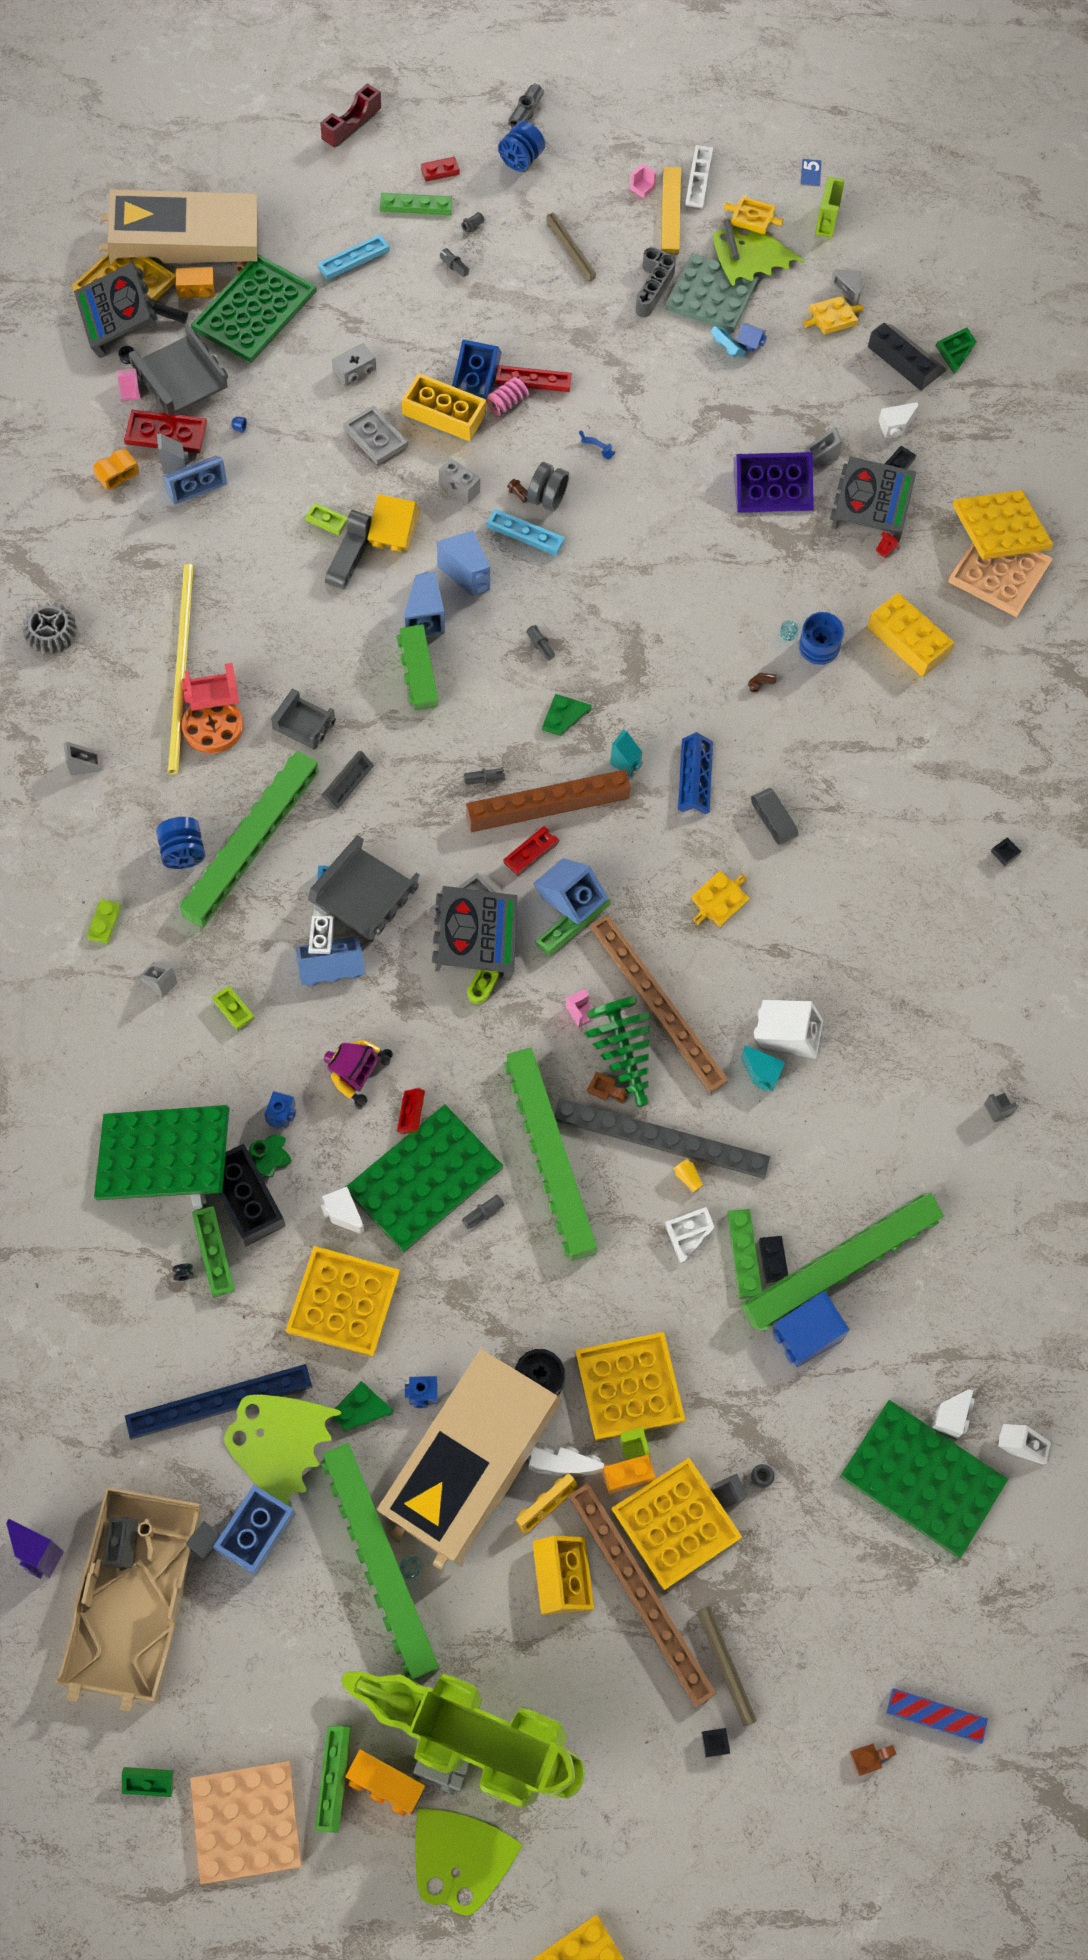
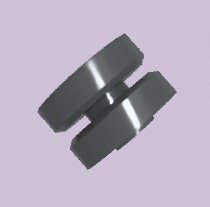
M541 462L532 477L528 489V502L535 505L542 503L545 509L552 512L555 511L565 495L569 482V471L561 468L554 471L553 465Z

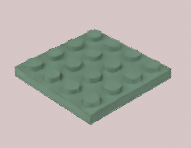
M691 253L666 303L665 309L734 333L759 281V275L754 274L753 281L738 277L733 286L720 262Z

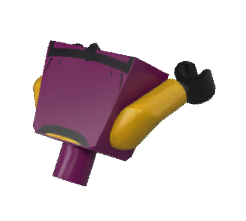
M359 1040L351 1043H341L336 1052L327 1051L324 1055V1062L328 1064L327 1069L331 1073V1080L336 1088L347 1098H352L356 1108L362 1109L363 1107L357 1103V1100L363 1099L367 1103V1097L363 1094L357 1095L355 1092L361 1091L378 1060L383 1065L390 1064V1060L384 1058V1056L387 1055L392 1058L393 1052L390 1049L382 1051L380 1047L367 1040Z

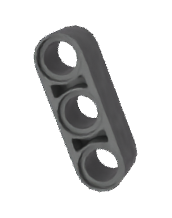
M767 788L751 796L754 809L778 845L798 837V829L772 788Z

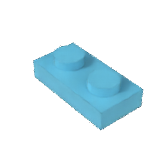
M714 326L710 331L715 336L714 340L720 345H724L727 348L726 352L731 356L743 357L747 351L724 328Z

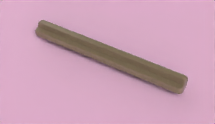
M553 212L548 214L546 221L588 281L595 279L596 272L556 214Z
M710 1606L704 1607L698 1611L699 1618L744 1726H749L757 1721L712 1609Z

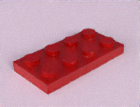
M131 409L124 443L125 445L158 448L157 434H162L182 443L184 452L200 454L207 419L175 414L168 416L166 413Z

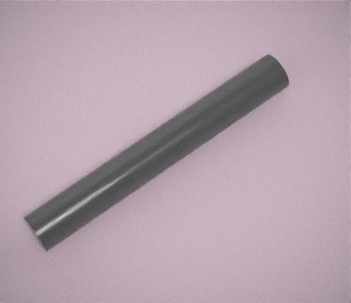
M726 219L723 221L731 256L733 261H737L740 257L730 220Z

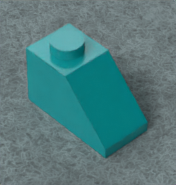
M624 729L612 743L610 765L618 770L626 769L627 775L631 776L634 771L637 772L641 768L643 752Z
M745 1045L741 1058L753 1084H756L762 1090L774 1091L785 1061Z

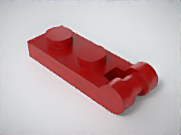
M543 826L503 859V863L519 876L547 851L556 847L560 840L556 836H552L549 833L550 830Z

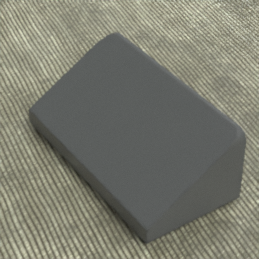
M130 1517L109 1518L103 1567L132 1568L139 1524L137 1519Z

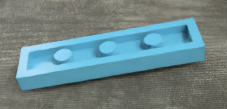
M379 234L319 262L318 269L326 280H330L389 252L390 246Z
M497 509L493 511L487 521V528L557 556L565 541V537Z

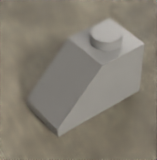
M157 434L163 474L185 468L186 463H189L188 451L184 452L183 444L162 434Z

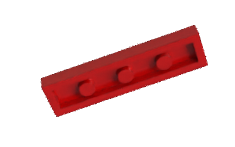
M498 365L496 385H504L515 377L520 379L527 388L570 392L572 373Z

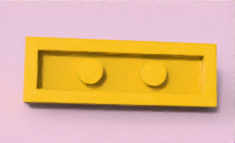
M569 1473L557 1479L549 1491L540 1494L532 1506L525 1508L519 1513L515 1521L524 1535H527L563 1503L569 1494L578 1489L575 1479Z

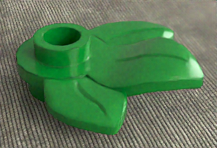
M270 1135L265 1140H257L250 1145L249 1154L256 1161V1167L262 1175L273 1177L275 1167L281 1168L291 1163L292 1160L289 1154L282 1149L286 1141L285 1137ZM258 1149H263L264 1153L259 1155L256 1153V1151Z

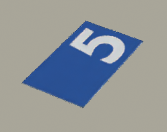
M802 159L801 184L820 186L822 160Z

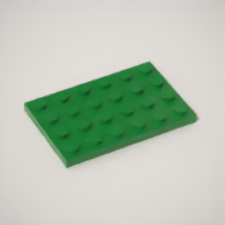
M257 254V261H250L191 323V330H195L200 335L252 363L317 292L316 286Z
M444 1104L419 1125L418 1132L409 1133L345 1187H348L351 1197L402 1253H405L503 1169V1164Z
M227 1105L103 1114L94 1198L96 1200L222 1193L230 1108Z
M891 1400L887 1401L840 1475V1478L959 1559L963 1556L1008 1481L1006 1477Z

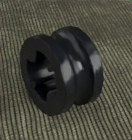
M123 346L119 349L118 355L122 363L131 364L130 358L126 357L125 354L134 351V348Z
M186 1263L174 1266L172 1268V1271L175 1272L174 1280L185 1281L194 1277V1273L191 1272L193 1265Z

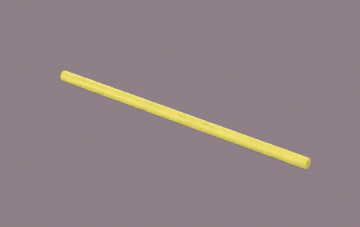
M185 564L183 572L168 773L177 774L179 770L184 704L182 679H185L194 572V566L191 564Z

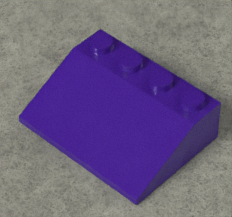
M813 452L736 454L734 456L737 513L814 510Z

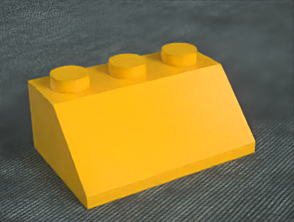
M553 1535L533 1541L541 1615H560L594 1610L585 1537Z

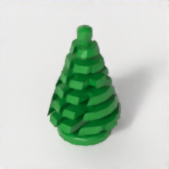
M636 996L613 1001L586 1011L589 1019L603 1016L608 1017L610 1023L584 1032L588 1039L614 1032V1036L597 1041L592 1045L595 1050L618 1045V1049L603 1053L600 1056L604 1061L622 1057L621 1062L612 1064L609 1068L612 1072L625 1068L627 1074L618 1076L617 1079L620 1083L629 1081L630 1087L624 1089L628 1094L634 1093L636 1106L643 1107L647 1105L649 1101L644 1089L649 1087V1081L642 1082L640 1077L648 1074V1067L638 1070L637 1064L648 1061L649 1053L634 1057L632 1052L649 1047V1040L630 1044L629 1040L648 1034L650 1026L627 1032L625 1028L649 1020L650 1012L622 1019L621 1011L636 1005Z

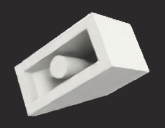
M917 402L881 409L878 421L885 438H896L905 433L915 418L918 408Z
M348 1187L322 1196L323 1204L320 1207L325 1218L329 1216L331 1223L358 1234L365 1233L363 1223Z
M1003 1424L998 1446L1011 1455L1040 1464H1047L1051 1442L1026 1425Z

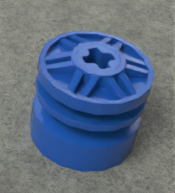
M527 121L518 122L498 144V152L505 164L520 172L526 170L545 149V140L542 133L537 127Z
M817 612L806 618L799 640L801 655L813 664L824 665L832 662L840 651L844 635L842 622L835 615L828 612Z
M175 817L165 820L157 826L156 834L160 846L161 860L165 867L185 869L198 865L204 860L206 855L203 841L201 840L199 822L191 817Z

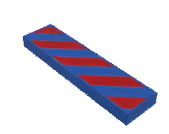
M894 1688L891 1691L887 1714L973 1742L983 1743L988 1718Z

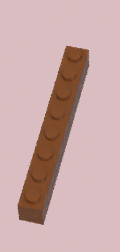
M626 769L469 802L466 803V816L470 831L476 832L629 799L631 785Z

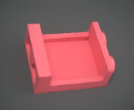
M233 663L225 664L226 674L191 679L189 670L185 671V679H182L185 703H190L191 711L239 703Z

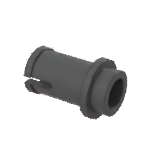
M477 212L470 218L463 219L461 223L462 229L465 232H472L475 227L484 223V216L482 213Z

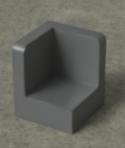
M1005 1093L996 1097L994 1094H991L984 1103L994 1122L1013 1115L1019 1106L1017 1102L1011 1104Z
M737 1473L710 1487L723 1509L747 1497V1493Z
M203 1521L186 1542V1545L205 1561L213 1551V1546L221 1534Z

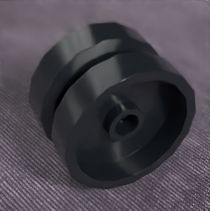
M533 1349L519 1358L515 1366L516 1371L558 1397L560 1396L564 1387L565 1368L561 1359L555 1353L546 1349ZM536 1376H542L541 1380L536 1379Z

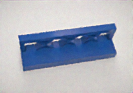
M698 732L682 738L678 810L685 812L695 808L707 814L710 812L713 741ZM702 744L706 745V752H704ZM701 760L705 766V770L701 766ZM700 777L704 783V788L700 783ZM699 795L703 801V805L698 803Z

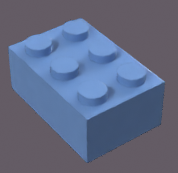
M253 1485L213 1548L216 1552L256 1577L296 1515L294 1509Z

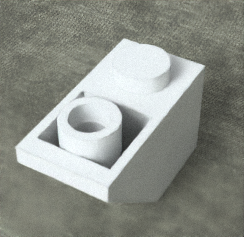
M968 1389L941 1403L936 1408L931 1428L940 1434L958 1439L962 1433L966 1434L969 1426V1420H966L967 1413L972 1411L975 1399L972 1398L973 1390Z

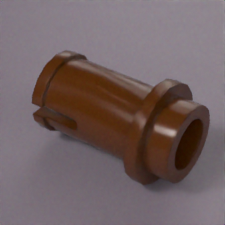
M512 479L507 485L509 492L514 493L523 503L527 502L528 490L520 484V480Z

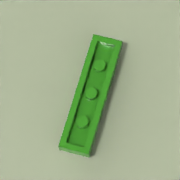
M381 192L380 211L451 215L452 196Z
M608 899L579 925L564 915L535 940L536 946L549 956H552L610 906V900Z
M214 1206L192 1211L212 1297L215 1298L235 1292Z
M750 1209L730 1210L727 1212L739 1299H748L762 1291Z
M327 1727L315 1831L339 1833L351 1727Z

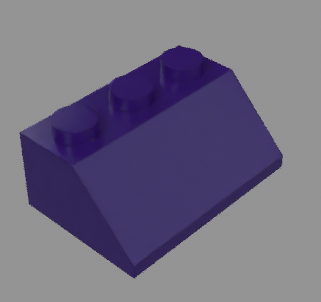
M8 1519L6 1525L14 1556L21 1561L19 1565L28 1571L29 1574L39 1579L43 1575L50 1578L64 1551L51 1539Z

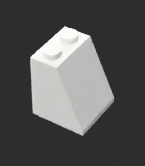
M763 1000L761 1008L758 1009V1026L754 1029V1038L761 1048L816 1059L823 1019L812 1001Z

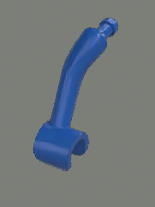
M582 430L579 431V435L582 438L581 442L594 444L602 448L604 458L610 459L615 454V451L611 450V444L606 445L594 437H585Z

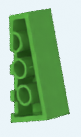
M424 625L400 628L399 635L396 638L398 648L401 647L402 652L400 654L401 664L405 666L406 673H404L405 684L409 685L410 692H408L409 704H413L414 710L437 707L439 700Z

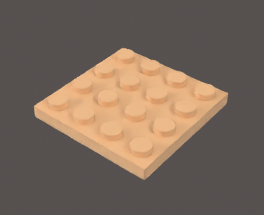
M972 542L949 577L948 582L1017 617L1047 571L1053 558L1041 552H1032L982 560Z
M290 1761L190 1778L201 1885L302 1867Z

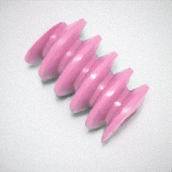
M513 377L487 396L488 407L493 414L501 416V412H507V409L512 408V404L516 405L518 401L528 397L529 391L520 379Z

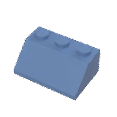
M217 455L163 476L165 488L174 505L227 484L224 461L222 457Z
M358 936L333 940L330 954L309 953V945L295 947L302 985L313 986L322 981L336 982L340 978H358L365 974Z

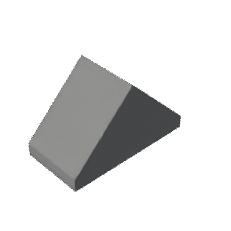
M834 270L831 284L850 302L858 305L861 293L862 271Z
M837 427L832 428L806 447L807 452H813V464L838 460L842 441Z
M70 742L64 743L65 760L70 775L102 770L99 751Z
M155 962L138 976L162 998L177 984L174 970L171 967Z

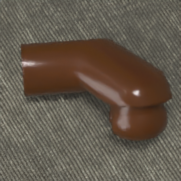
M758 673L749 680V690L751 692H758L760 685L763 683L775 684L777 676L775 674Z

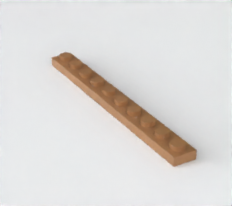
M606 915L591 924V931L707 1091L711 1094L727 1084V1077L611 918Z
M587 1483L569 1494L570 1501L694 1707L696 1708L716 1695L715 1690L590 1484Z

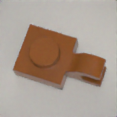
M597 1071L587 1089V1093L605 1101L611 1096L614 1100L623 1104L627 1097L626 1090L615 1086V1079Z
M874 1743L850 1751L858 1776L881 1769L880 1760L897 1755L893 1745L876 1750Z

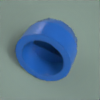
M240 416L233 418L231 421L233 429L244 433L247 419Z

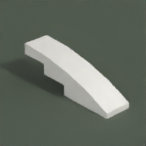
M695 146L685 204L687 207L703 209L713 147Z

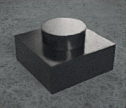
M1008 837L991 850V853L1004 866L1017 858L1022 852Z
M726 1728L701 1732L705 1758L730 1754Z

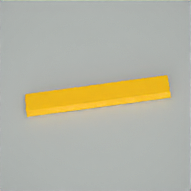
M663 166L661 251L679 254L681 167Z

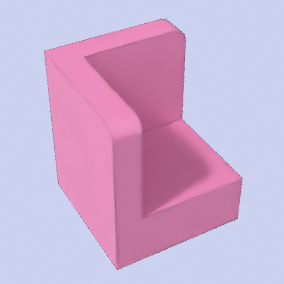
M641 164L631 174L630 189L642 198H645L655 189L656 172L645 164Z
M136 369L118 370L117 376L122 401L141 399Z
M585 989L566 998V1008L578 1027L593 1020L589 1019L586 1011L592 1009L589 1004V994Z

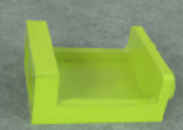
M827 177L815 230L816 235L832 238L845 184L844 179Z

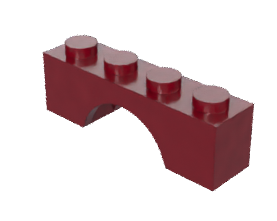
M368 83L356 92L351 107L344 115L338 117L331 113L320 122L321 139L334 148L381 109V92Z

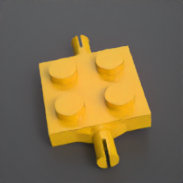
M744 196L741 197L740 202L736 205L725 202L723 210L733 212L731 225L764 235L771 224L782 227L784 220L774 217L776 206Z
M842 295L811 304L809 311L813 318L804 320L803 323L805 328L816 325L826 335L857 326L858 319L855 313L863 312L862 304L850 306Z
M721 870L718 871L692 895L691 900L700 910L693 917V921L699 925L707 917L713 920L719 927L723 926L750 899L740 889V886L747 881V877H744V874H740L733 881Z

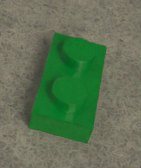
M123 1767L122 1794L172 1797L173 1770Z

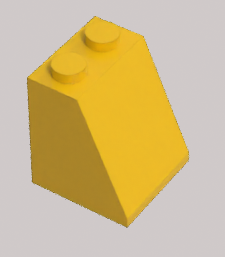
M382 494L377 495L367 539L372 544V547L383 549L385 546L397 553H402V550L408 551L420 514V509L416 502Z

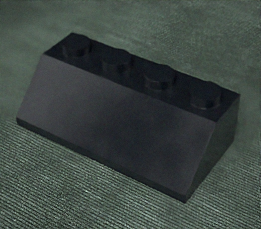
M882 323L871 332L868 348L920 391L946 372V368L895 326Z

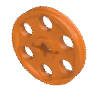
M234 704L221 706L223 709L220 712L212 711L214 707L192 711L189 707L182 718L181 724L186 742L195 750L203 753H219L234 746L243 733L242 715ZM195 712H203L200 718L193 717ZM234 716L237 718V721L234 723L227 722L229 717ZM209 718H211L212 723L215 725L216 733H214L213 728L210 726ZM191 728L198 729L196 734L191 735L187 733ZM225 733L233 735L228 740L222 738ZM205 739L213 740L210 745H203L202 742Z

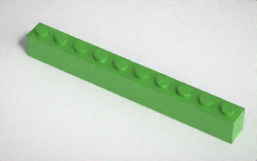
M296 751L293 756L287 759L284 769L276 774L274 782L264 790L260 801L254 803L248 817L242 819L236 833L230 835L225 848L218 851L216 860L212 865L207 866L204 876L200 881L195 882L192 892L181 901L180 910L182 917L201 928L205 927L319 773L317 761L299 751Z
M532 1047L508 1053L507 1061L504 1062L506 1074H510L512 1078L510 1082L512 1093L517 1094L519 1101H516L519 1114L523 1113L525 1118L523 1127L525 1133H529L531 1141H529L531 1152L537 1155L538 1160L535 1161L538 1173H542L544 1177L542 1186L545 1194L549 1193L551 1199L548 1204L551 1214H555L557 1222H555L558 1235L562 1234L564 1242L561 1243L564 1255H569L570 1261L595 1255L597 1253V1245Z
M922 1193L740 1304L752 1328L761 1329L762 1331L774 1325V1320L779 1317L780 1319L784 1318L792 1312V1309L802 1306L810 1298L823 1291L827 1293L830 1290L829 1287L835 1283L839 1285L848 1280L847 1276L849 1274L863 1271L866 1269L867 1263L881 1260L885 1257V1252L889 1250L894 1251L902 1247V1242L906 1239L912 1240L920 1236V1231L924 1228L930 1229L939 1224L938 1220L944 1217L932 1193Z
M346 1443L323 1453L324 1461L321 1462L325 1475H331L333 1482L329 1485L334 1497L339 1495L342 1504L338 1505L342 1518H348L350 1527H347V1531L351 1541L356 1540L359 1549L355 1551L360 1563H366L368 1571L364 1572L369 1586L374 1585L377 1594L373 1596L378 1609L383 1607L386 1617L382 1619L387 1632L392 1630L395 1636V1640L391 1641L397 1655L401 1653L404 1663L401 1664L405 1677H411L413 1681H416L440 1670L350 1444Z

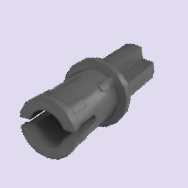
M448 248L443 249L442 251L446 255L441 252L440 258L449 265V268L455 270L462 277L468 276L470 269L461 261V258L455 256Z
M537 625L530 626L526 633L533 641L534 648L539 649L544 658L550 661L555 657V653L548 644V638L542 635Z
M503 767L490 770L483 768L482 771L465 773L463 776L465 785L478 783L486 785L487 782L504 781Z
M496 1194L484 1204H478V1208L462 1218L464 1226L467 1229H471L484 1219L488 1220L491 1214L504 1206L502 1199Z

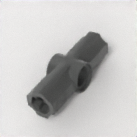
M534 83L530 85L526 93L519 97L518 105L508 120V125L511 128L518 122L527 121L533 117L534 109L544 95V90L539 84Z

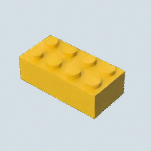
M420 373L417 374L401 400L402 415L469 442L486 416L485 399Z
M899 592L872 612L867 624L868 629L922 677L950 656L955 643Z

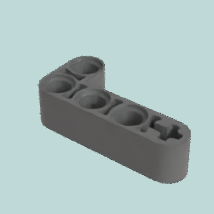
M653 247L645 249L643 253L642 268L650 273L636 298L635 311L640 317H647L652 313L675 274L676 258Z
M355 510L350 511L347 519V533L328 568L325 583L341 589L347 587L369 543L367 539L372 521L370 515Z

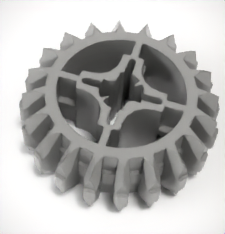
M47 602L46 606L42 607L39 604L38 609L32 608V613H26V619H23L22 626L23 636L28 645L34 647L36 651L41 649L45 654L49 650L53 654L54 650L57 649L61 652V647L68 648V643H73V637H76L77 634L76 620L71 611L65 609L63 604L58 607L56 603L50 606Z

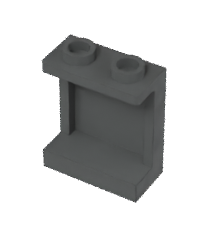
M292 688L272 716L271 722L274 730L315 749L318 744L323 742L327 730L334 726L336 718L334 709L329 708L328 711H325L301 699L299 691Z

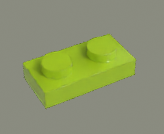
M315 502L305 515V521L338 536L346 527L348 517Z
M103 899L99 900L87 934L89 940L109 944L121 910L120 903Z
M229 985L211 997L212 1001L237 1032L255 1020L254 1015Z

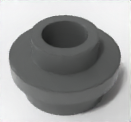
M759 1464L753 1468L751 1480L755 1486L767 1488L774 1481V1472L768 1465ZM764 1473L766 1480H760L758 1474Z

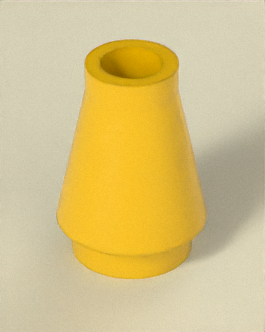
M688 1158L673 1168L676 1172L675 1175L692 1192L703 1186L694 1163L690 1162Z

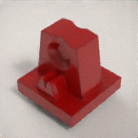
M883 531L881 534L882 539L876 548V552L886 558L895 548L899 550L900 545L896 538Z

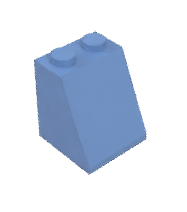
M473 530L436 542L437 566L471 595L482 594L490 590L491 567Z
M424 572L415 575L404 614L405 627L423 624L426 636L445 633V613L435 572Z
M562 858L533 883L545 902L578 925L609 899L590 866Z

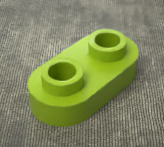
M478 969L467 989V997L470 1002L482 1004L488 999L498 981V972ZM489 975L491 978L485 979L484 976ZM479 992L482 995L480 997H476L474 994Z

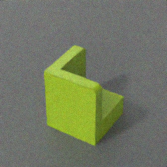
M643 1428L620 1433L619 1440L625 1461L648 1454L650 1457Z

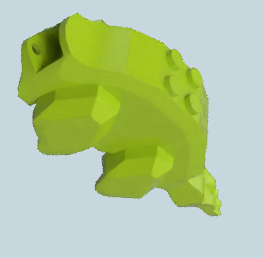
M348 1671L342 1676V1686L350 1695L367 1704L380 1723L404 1730L408 1735L419 1740L414 1755L417 1761L445 1774L461 1769L465 1761L483 1769L479 1788L491 1796L523 1808L535 1803L539 1794L552 1798L569 1799L578 1793L584 1783L585 1768L583 1761L564 1746L567 1737L561 1722L519 1706L510 1723L480 1709L482 1698L475 1685L445 1673L441 1674L434 1689L421 1686L400 1674L375 1676L362 1671Z

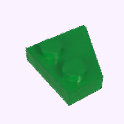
M964 328L937 341L935 346L952 372L956 373L977 341L969 329Z
M555 694L542 730L562 736L568 731L569 727L579 722V718L591 711L592 705Z
M360 1381L335 1407V1409L341 1411V1414L330 1418L345 1432H348L360 1425L372 1423L381 1417H388L394 1411L367 1385Z

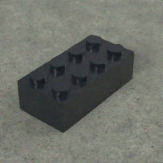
M243 1143L227 1151L225 1155L222 1193L217 1194L246 1247L282 1229L286 1225L245 1144Z

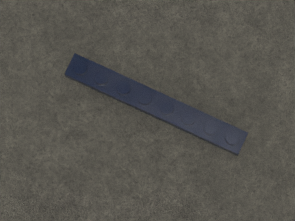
M303 1364L124 1416L129 1438L132 1440L237 1410L241 1400L249 1395L282 1397L313 1387L307 1364Z

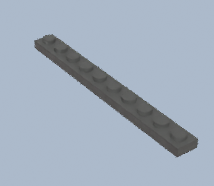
M561 1098L558 1100L554 1113L556 1122L765 1179L770 1160L768 1155Z

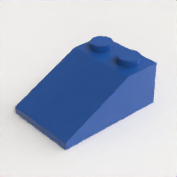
M462 339L452 386L483 398L487 403V396L491 392L502 355L500 348L494 345Z

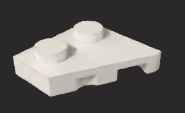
M707 1207L664 1223L680 1263L684 1262L715 1228Z

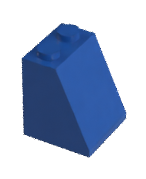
M823 1291L776 1322L772 1333L777 1343H782L785 1348V1355L788 1361L799 1367L841 1343L850 1329L827 1293Z

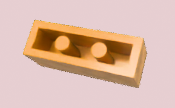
M359 1749L345 1776L349 1780L348 1786L359 1792L364 1788L371 1792V1799L380 1804L387 1801L393 1805L391 1810L405 1817L406 1813L412 1815L426 1788L425 1785Z

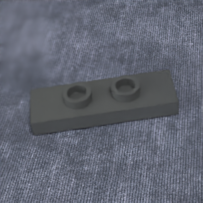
M358 751L322 793V796L333 809H338L373 768V763L362 751Z

